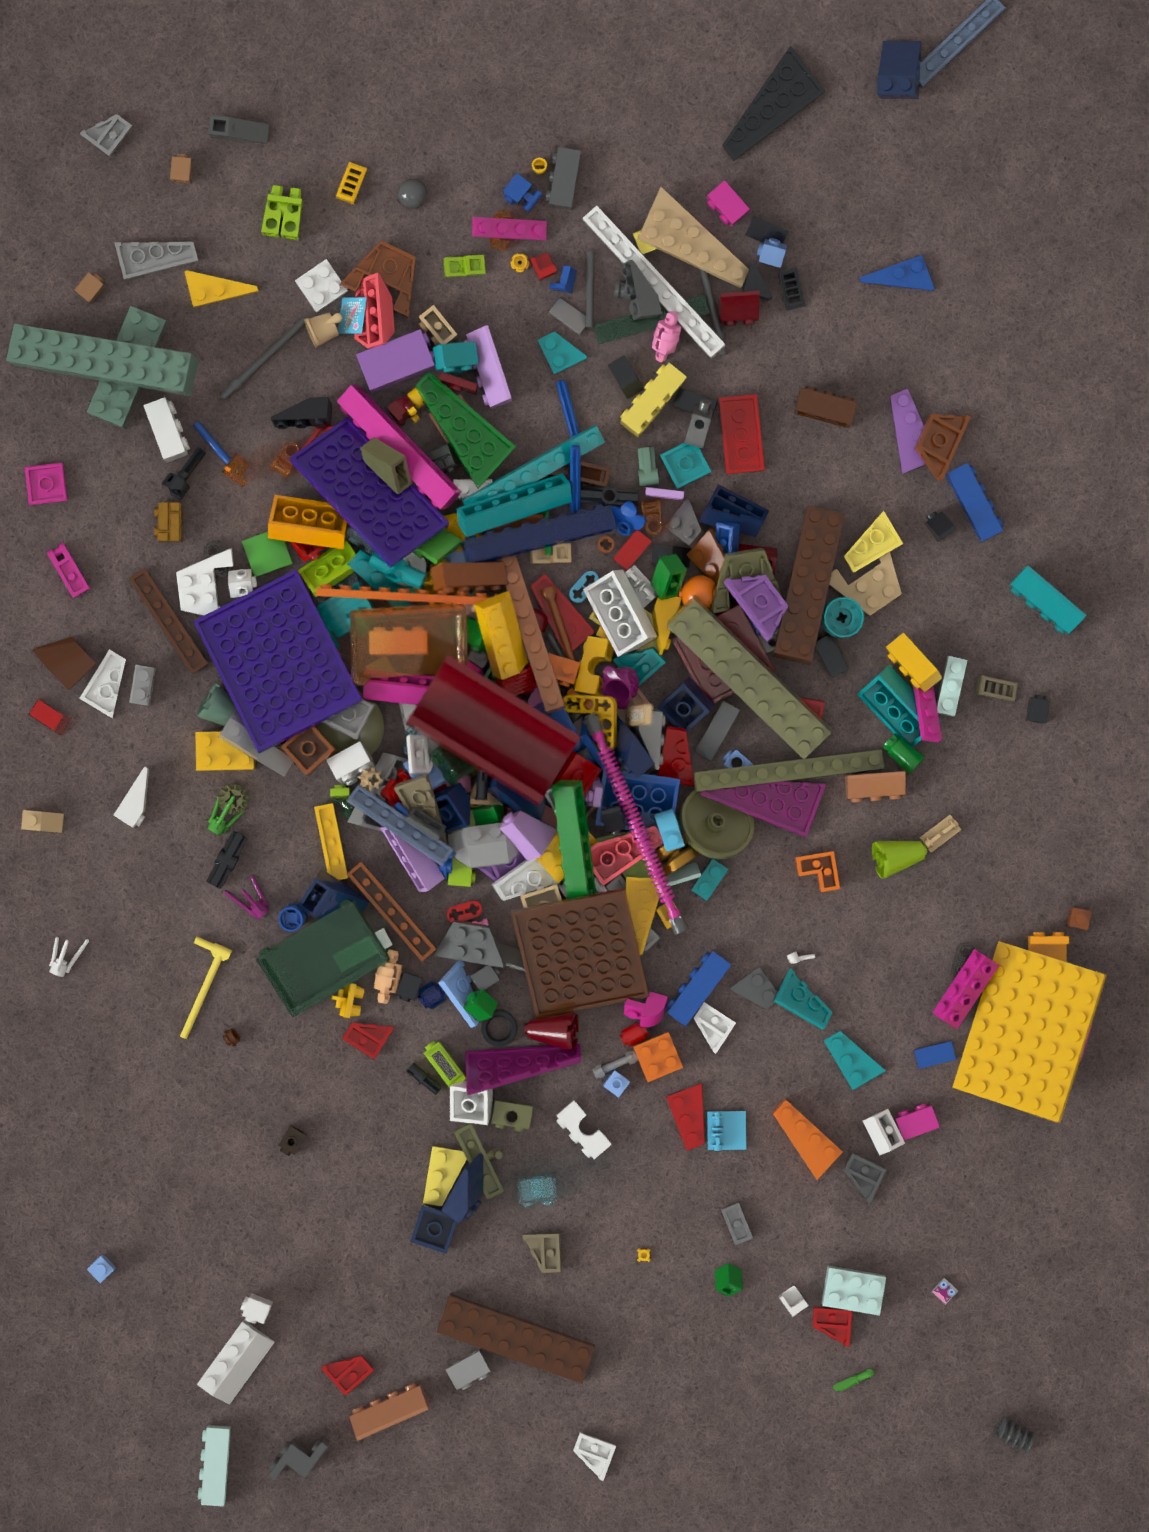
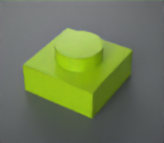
M335 785L333 789H330L331 798H349L351 795L350 788H346V785Z

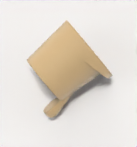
M330 313L304 319L307 331L315 347L339 336L335 323L342 321L340 313H336L333 316Z

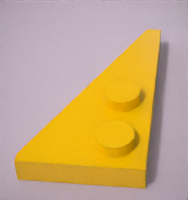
M188 270L184 271L193 307L259 292L258 287Z

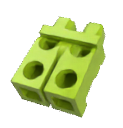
M273 185L271 194H268L261 233L265 236L280 237L281 228L282 238L299 240L303 207L301 189L291 188L290 196L285 197L282 196L284 188Z

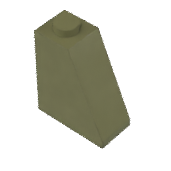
M375 437L360 447L364 462L395 493L400 494L412 484L405 455Z

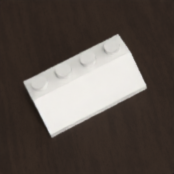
M613 570L583 589L618 657L638 649L658 637L623 570Z
M243 1320L197 1385L213 1397L230 1405L275 1342L246 1320Z

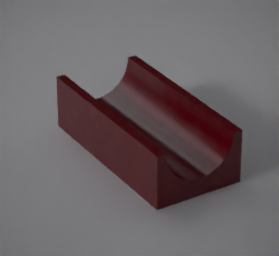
M449 655L443 661L430 686L406 721L408 727L537 806L541 803L560 769L581 738L576 733Z

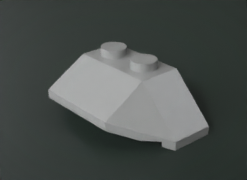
M503 823L465 827L448 835V844L454 849L453 852L455 853L453 857L471 869L509 864L520 851L500 829Z

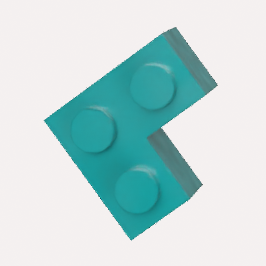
M475 341L441 344L433 347L436 370H444V373L451 372L452 375L462 374L463 371L472 370V366L479 364Z

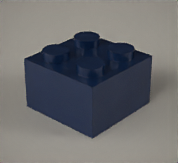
M688 677L665 697L657 708L663 712V715L675 727L685 728L687 732L707 715L715 704Z
M423 1203L410 1242L447 1254L457 1221L442 1212V1209Z

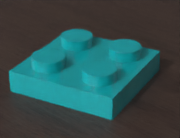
M682 443L660 455L677 490L711 473L699 447Z

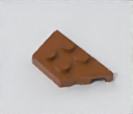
M930 414L914 447L939 482L944 479L971 416Z

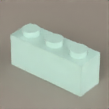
M947 656L936 702L938 714L955 716L967 660Z

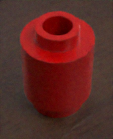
M637 1022L621 1030L622 1034L619 1035L624 1046L628 1044L629 1047L636 1045L649 1036L646 1028L640 1027V1023Z

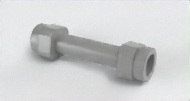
M628 1051L625 1053L626 1056L602 1067L600 1064L595 1066L592 1071L596 1079L605 1077V1073L627 1063L632 1065L639 1061L635 1051Z

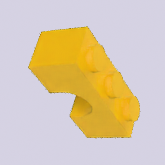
M588 636L587 641L583 645L584 653L582 660H580L578 677L574 682V691L580 695L603 696L600 688H602L604 679L595 675V668L601 662H611L614 648L609 639Z

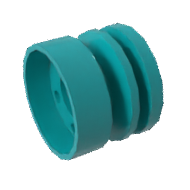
M847 597L835 598L825 604L821 625L824 631L833 637H850L861 629L864 613L860 604L854 599ZM839 613L841 615H845L843 623H841V621H837L836 617L839 616Z

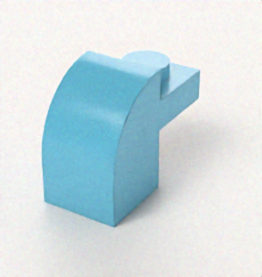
M673 809L654 814L666 852L685 846Z

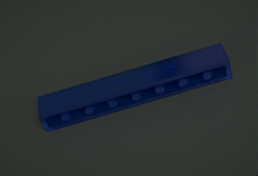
M605 504L594 506L593 510L588 511L586 508L575 511L576 514L572 515L563 513L558 515L556 519L550 520V517L540 519L539 523L535 524L526 522L521 524L519 528L513 529V526L503 528L502 532L498 533L489 531L484 533V536L476 538V535L466 537L465 541L461 544L466 563L490 562L612 532L617 526L611 505L605 506Z

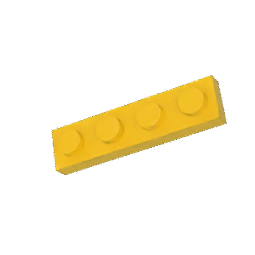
M334 804L316 806L314 809L327 873L338 880L347 879V868Z

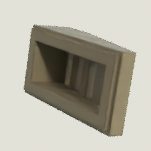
M983 675L978 676L975 695L1015 702L1018 683ZM992 683H995L993 693H990ZM1000 684H1003V685H1002V690H1001V695H999V694H998V692H999V686H1000ZM1008 685L1010 686L1009 695L1005 696Z

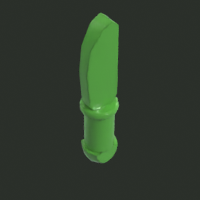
M866 1369V1371L854 1375V1377L833 1385V1389L835 1391L848 1389L869 1377L871 1378L874 1375V1371Z

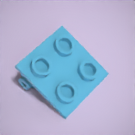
M707 1111L708 1150H746V1111Z

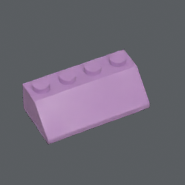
M488 325L466 334L467 340H464V342L475 341L479 364L472 367L473 370H478L479 376L476 379L479 388H484L485 394L482 397L485 406L489 405L490 409L511 403L512 398Z

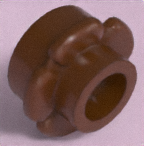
M231 1028L224 1031L223 1039L227 1045L235 1047L240 1041V1036L235 1029Z

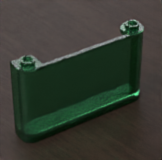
M348 898L339 904L340 907L271 949L267 946L259 951L260 956L256 958V961L292 1018L390 960V956L354 899L350 901Z

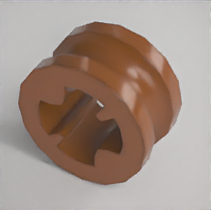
M609 536L601 537L597 543L599 551L605 554L610 553L615 545L613 539ZM605 539L608 540V543H611V548L608 547V550H604V547L600 546V543H604L603 540Z

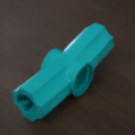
M375 551L368 562V565L385 573V576L394 583L403 582L419 590L423 587L427 578V573L409 566L404 559L390 568Z

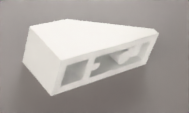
M147 767L142 769L114 813L115 817L132 828H135L136 825L140 826L145 819L143 814L146 807L149 768Z

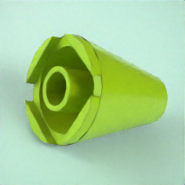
M876 841L872 844V858L877 861L878 866H875V869L881 879L888 878L924 860L925 855H927L926 845L922 844L921 841Z

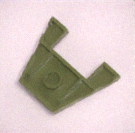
M763 548L725 554L711 604V612L717 613L729 610V590L723 583L728 578L735 580L742 577L754 578L766 575L783 598Z

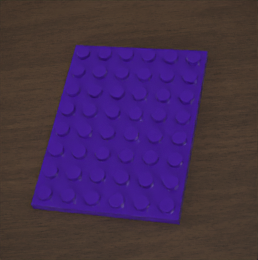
M297 569L193 621L258 753L363 701Z

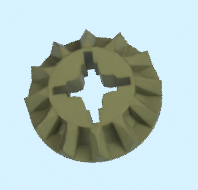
M229 784L221 789L218 795V803L220 808L224 810L228 803H225V801L230 799V791H232L234 796H242L236 800L237 807L232 803L227 812L232 815L239 814L248 805V793L240 785Z

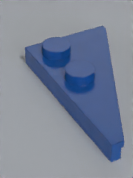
M923 255L859 277L860 282L866 284H880L928 291L935 290Z

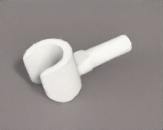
M797 952L788 954L787 958L789 963L794 964L803 960L814 959L815 954L798 957Z

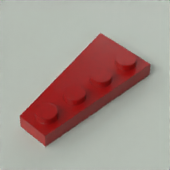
M544 574L531 585V588L565 654L548 601L542 597L540 592L541 589L555 585ZM555 586L557 591L555 593V600L572 651H574L595 631Z

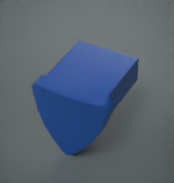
M564 265L560 283H550L549 289L572 294L577 270L571 266Z

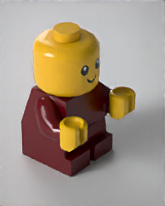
M415 387L407 396L392 402L387 409L389 414L402 427L406 424L405 421L408 418L414 423L420 420V417L416 414L417 409L421 408L425 402Z

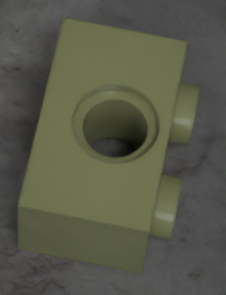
M495 1099L492 1124H495L496 1128L506 1129L507 1126L514 1127V1131L525 1132L526 1129H530L533 1105ZM510 1111L516 1112L518 1115L517 1120L509 1121L506 1117L507 1113Z

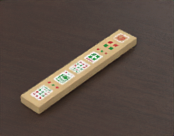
M652 705L631 706L625 709V725L627 727L652 724Z

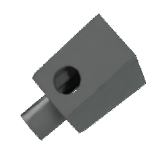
M701 399L700 404L695 405L684 443L703 448L713 410L710 409L712 404L710 400Z

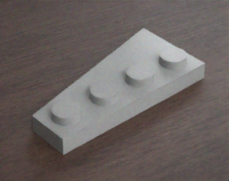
M114 242L124 280L199 261L194 242Z

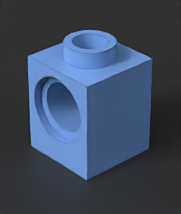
M730 750L723 758L725 760L723 765L727 768H734L731 765V761L736 757L741 759V767L753 765L737 750L734 752Z

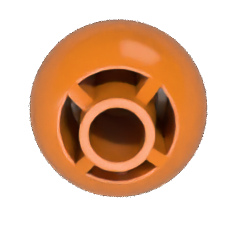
M704 575L693 576L680 588L679 597L682 598V603L685 605L695 595L711 610L716 583Z

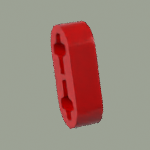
M469 901L450 907L446 915L447 919L453 923L456 920L454 917L450 918L452 910L456 909L457 912L463 910L464 914L459 915L458 920L466 921L478 917L482 912V906L478 901ZM470 904L479 907L475 915L472 912L466 913L465 910L471 908Z

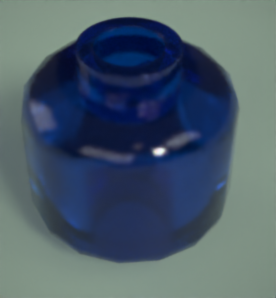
M434 981L419 990V996H417L425 1009L433 1010L446 1001L445 991Z

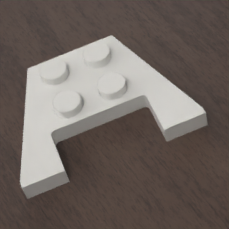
M232 548L176 572L181 610L206 615L222 607L218 604L214 568L234 566Z

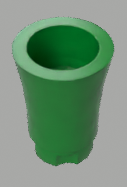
M896 733L883 745V748L901 766L907 776L926 757Z

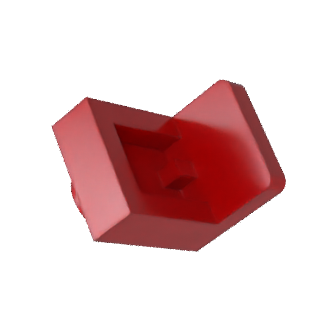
M291 543L304 562L308 559L314 561L321 556L320 551L324 549L323 546Z

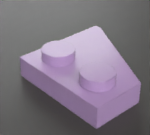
M599 777L595 779L584 796L585 806L600 807L603 787L600 784Z

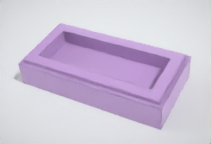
M646 487L645 496L683 500L684 491Z

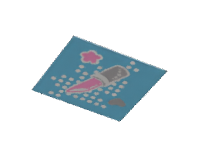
M342 297L340 310L342 321L339 323L338 333L362 334L367 297Z

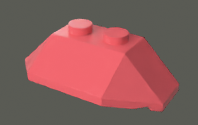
M379 273L362 278L361 286L355 297H367L362 334H354V337L368 349L386 344L395 333L392 296Z

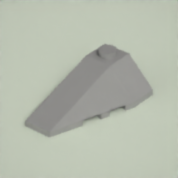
M236 708L218 738L284 777L294 762L281 748L282 745L280 743L258 753Z

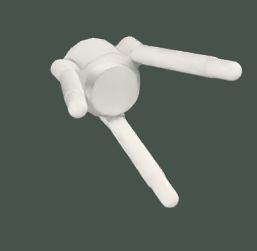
M56 937L49 972L59 977H64L65 973H69L71 967L89 943L88 939L85 940L67 965V961L63 960L69 940L65 941L59 958H56L59 938Z

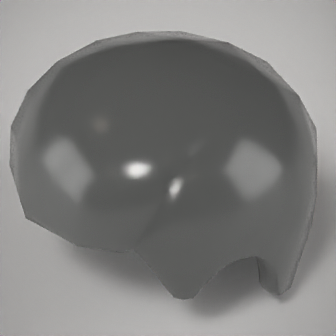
M418 179L406 180L400 185L398 190V198L401 204L407 208H418L425 202L427 196V188Z

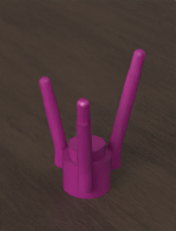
M251 875L250 878L261 902L259 900L255 902L242 889L241 892L252 904L249 908L227 890L224 893L245 909L252 917L255 916L259 920L270 911L267 907L269 903L265 900L254 876Z

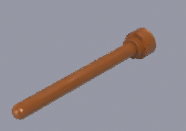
M555 585L541 589L542 597L548 601L566 657L576 661L555 600V593H557Z

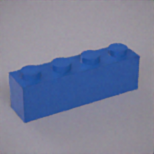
M966 463L947 473L946 477L980 542H983L1002 532L1001 527L1004 525L1000 517L995 516L993 512L995 508L992 501L986 499L984 495L986 490L983 484L977 482L975 478L977 473L974 467Z
M714 951L705 953L700 960L703 964L699 969L697 967L694 968L689 975L691 980L688 984L685 982L677 991L680 993L676 1000L672 998L666 1006L668 1008L667 1013L684 1026L688 1024L731 966L730 963Z

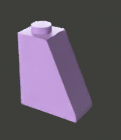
M522 811L507 814L500 827L502 832L528 862L541 857L557 833L551 826Z

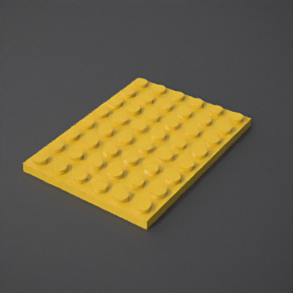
M998 941L993 961L999 964V967L982 992L952 1088L1060 1123L1107 975Z

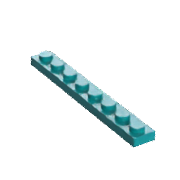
M593 425L465 497L462 501L464 505H468L532 484L570 463L571 445H579L582 456L602 445L605 441L598 427Z

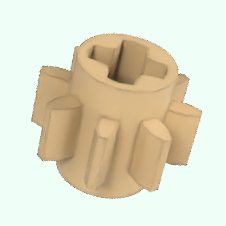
M371 766L369 771L362 769L361 776H358L361 780L359 785L361 787L366 786L368 791H371L372 787L379 789V783L383 782L379 776L381 771H375V768Z

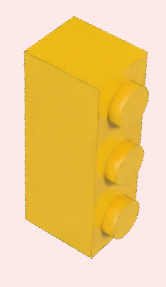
M904 633L886 646L889 652L888 658L893 664L897 662L900 665L899 670L905 677L907 675L911 677L910 682L916 689L920 687L925 693L942 679L935 666Z

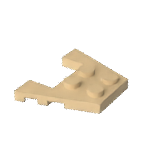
M890 552L878 558L881 562L879 565L850 585L846 583L837 569L834 570L831 574L829 585L844 597L854 599L860 604L866 614L872 615L902 594Z

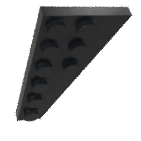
M791 45L722 145L733 162L825 93L823 87Z

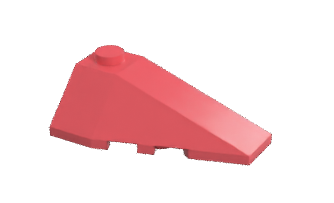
M656 826L643 829V831L647 830L648 832L644 835L649 834L647 840L651 839L652 841L648 843L649 845L653 844V847L650 849H656L663 844L661 834ZM629 833L598 842L590 847L594 874L602 885H605L643 858L641 854L644 852H639V849L642 847H637V844L640 842L635 843V840L638 838H633V835L636 833Z

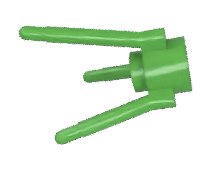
M235 796L231 797L220 817L216 816L219 808L217 798L212 815L208 821L210 824L207 828L221 836L222 832L226 833L229 827L244 813L243 811L236 814L226 824L227 821L224 820V817L231 807Z

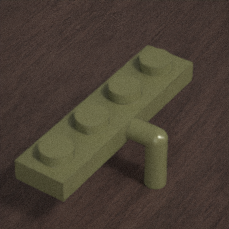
M467 1123L454 1130L453 1132L468 1163L479 1153L483 1154V1193L485 1198L488 1200L504 1192L489 1161L494 1157L501 1159L502 1153L497 1148L485 1153L471 1123Z

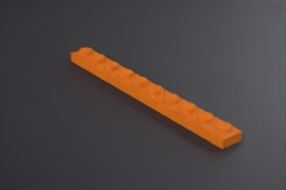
M321 584V588H316V596L473 605L491 598L487 597V593H475V596H467V592H456V595H448V593L437 591L436 594H429V590H417V593H409L410 589L398 588V592H390V588L379 587V591H371V587L359 586V590H351L352 586L340 585V589H332V585Z

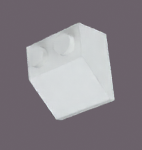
M466 1081L450 1085V1121L488 1125L493 1115V1088L467 1096Z

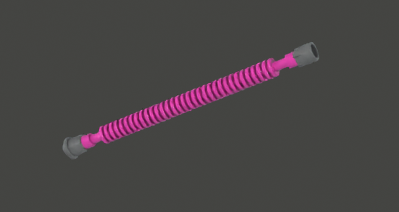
M595 712L584 717L585 721L582 723L586 725L594 742L597 741L601 751L598 753V756L603 755L600 757V760H605L601 763L602 765L606 764L604 770L608 768L605 771L606 774H611L607 776L608 779L612 778L609 782H614L611 786L612 788L616 787L613 790L614 792L618 791L615 794L616 797L620 796L617 799L618 802L622 800L619 805H624L621 810H626L623 812L624 815L628 814L625 817L626 820L630 819L627 824L632 823L629 828H634L631 833H636L633 835V838H638L635 840V843L640 842L637 844V847H642L639 849V852H644L641 854V857L646 856L643 858V861H648L644 863L645 866L649 865L647 871L652 870L648 873L649 875L653 874L650 878L651 880L655 879L652 881L653 884L657 883L654 886L655 889L659 888L656 892H661L658 896L659 898L663 897V899L660 901L661 903L665 902L669 910L667 913L670 917L669 921L675 935L689 929L683 915L680 914L679 909L673 903L672 898L675 895H670L673 893L672 890L668 891L671 886H666L669 883L668 880L664 881L667 879V876L662 877L665 872H660L663 870V867H658L661 865V862L656 863L659 861V858H654L657 856V853H652L655 851V848L650 849L653 847V844H648L652 842L651 839L647 840L649 834L644 835L648 832L647 830L643 831L646 828L645 825L641 826L644 822H639L642 818L641 816L637 817V815L640 813H635L638 808H633L636 804L635 802L631 803L634 801L633 798L629 799L632 794H627V792L630 790H625L628 787L627 784L623 785L626 780L621 781L624 776H619L622 773L621 770L617 771L620 769V766L615 767L618 762H613L616 757H611L614 755V752H609L612 750V747L607 748L604 741L605 736L599 719L600 714L597 716Z

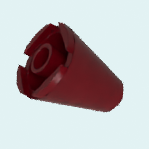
M576 1013L531 1019L529 1023L525 1024V1035H528L529 1039L568 1051H575L578 1043V1038H575L576 1032H579V1020Z

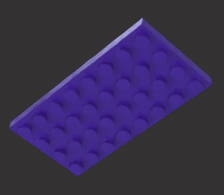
M346 417L292 455L290 462L391 568L447 528L449 522L413 484L400 494H397L364 462L360 447L370 441V439L349 417Z

